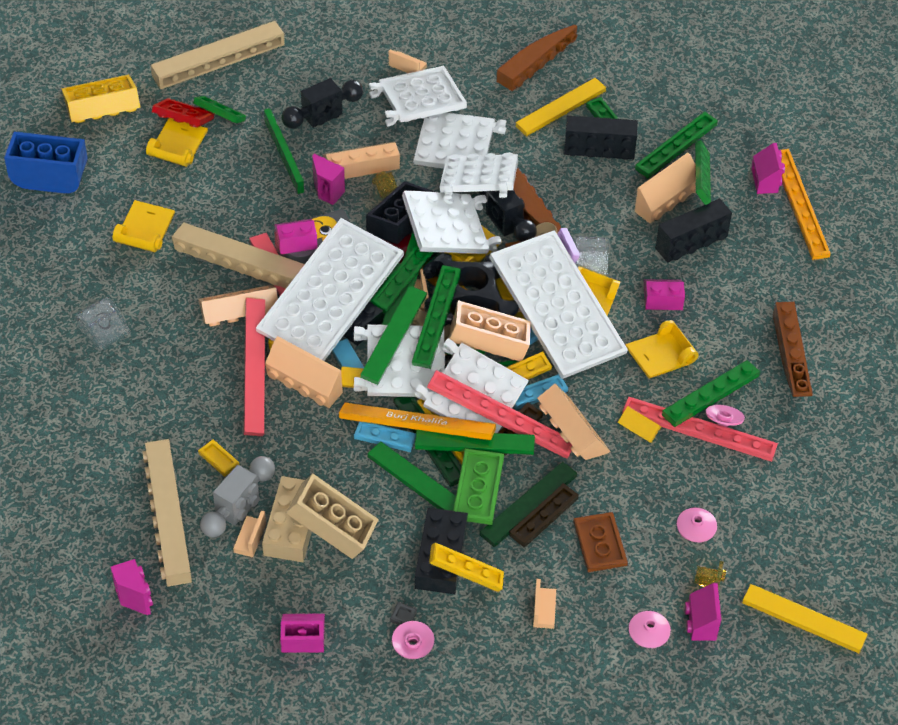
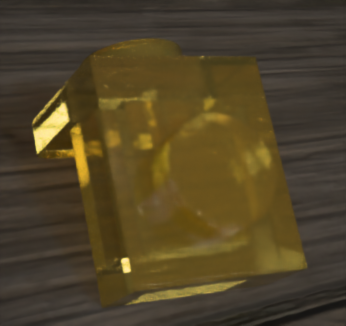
M383 171L377 173L376 177L372 180V183L376 184L381 198L387 197L397 188L392 172L386 173Z
M724 561L719 562L718 570L698 566L694 583L702 587L718 583L719 588L720 581L724 582L727 569H723Z

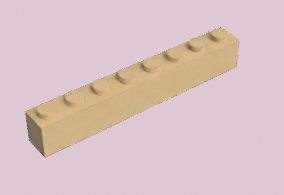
M276 21L258 26L151 64L152 77L159 88L164 89L285 45L284 32Z
M183 223L172 236L174 248L178 252L192 255L195 258L206 260L223 266L226 269H231L283 288L288 287L305 265L187 223Z
M169 439L145 443L146 451H142L144 463L149 465V467H145L146 478L151 479V483H147L149 495H153L154 498L150 500L151 511H156V516H152L154 529L158 528L159 533H155L156 544L161 545V550H157L159 563H164V567H160L162 580L166 579L167 587L192 583Z

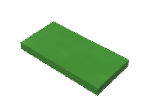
M465 449L453 511L468 513V522L493 524L504 454Z

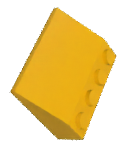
M130 75L61 88L71 122L81 123L85 119H100L103 115L115 116L119 112H134L137 108H141L137 87Z

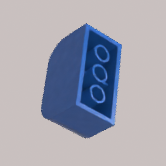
M13 132L4 159L8 177L15 185L30 190L72 193L79 187L88 157L84 139Z

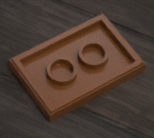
M613 512L573 519L587 572L628 565Z

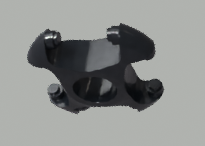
M442 252L430 259L423 267V274L426 279H431L434 276L439 277L442 265L461 269L445 327L452 324L458 300L514 317L518 313L519 307L515 300H503L498 294L495 281L501 278L490 260V254L486 256L485 262L452 261V255H449V253ZM462 286H464V287H466V286L475 287V288H478V289H480V290H475V291L466 290V289L462 288ZM432 298L425 300L424 309L426 313Z

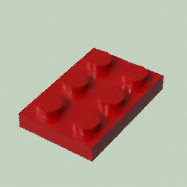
M169 98L152 107V112L158 114L159 117H169L179 123L186 122L191 127H200L213 120L215 115L208 110Z

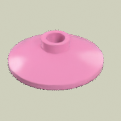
M712 405L706 409L707 417L724 427L742 424L745 419L742 412L730 406Z
M689 508L679 515L677 529L689 541L705 542L715 535L717 522L714 516L707 510Z
M653 611L640 612L629 623V634L632 640L642 647H660L669 639L670 625L667 619L659 613Z
M408 621L395 629L392 635V645L395 651L402 657L419 659L426 656L432 650L434 634L426 624L418 621ZM410 642H416L417 644L411 645V644H409V643H410Z

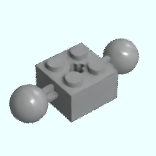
M266 456L256 457L250 464V471L237 465L214 490L215 511L208 512L202 517L200 528L203 534L211 538L218 537L224 533L226 521L235 526L239 521L245 519L249 509L255 507L259 502L258 482L268 481L275 473V465L270 458Z

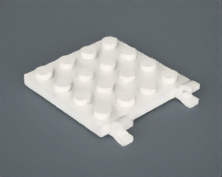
M444 66L380 79L379 83H369L370 89L374 90L369 92L371 98H376L383 92L394 110L385 111L386 117L390 118L385 120L387 127L394 125L397 120L409 122L414 119L426 118L437 114L441 115L446 112L467 108L466 100Z
M454 113L428 116L423 121L413 160L414 164L444 169L446 158L451 155H486L489 151L493 132L505 134L506 120H498L495 123L494 118Z
M518 154L451 155L446 158L440 183V193H445V199H452L453 192L500 191V198L507 197V191L514 188Z
M403 192L402 198L421 252L487 254L489 250L497 251L496 244H501L502 242L500 236H494L486 240L476 210L483 209L482 203L487 202L485 195H478L472 198L470 194L453 193L452 199H445V193Z
M367 325V330L363 327L354 326V341L367 340V362L388 325ZM411 325L380 383L376 385L365 379L354 377V392L367 391V396L415 397V390L419 384L427 388L435 371L438 370L443 373L445 370V352L442 350L444 347V328L431 369L412 365V359L423 326Z
M447 338L442 350L453 355L443 374L513 409L529 380L462 342L458 347L454 341ZM421 384L415 390L414 396L425 401L423 407L439 416L496 424L494 433H498L502 427L434 391L429 392Z

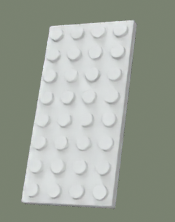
M340 218L257 325L256 332L273 341L279 336L325 361L404 256V251Z
M555 230L490 254V260L524 317L531 322L530 327L561 379L627 353V347Z

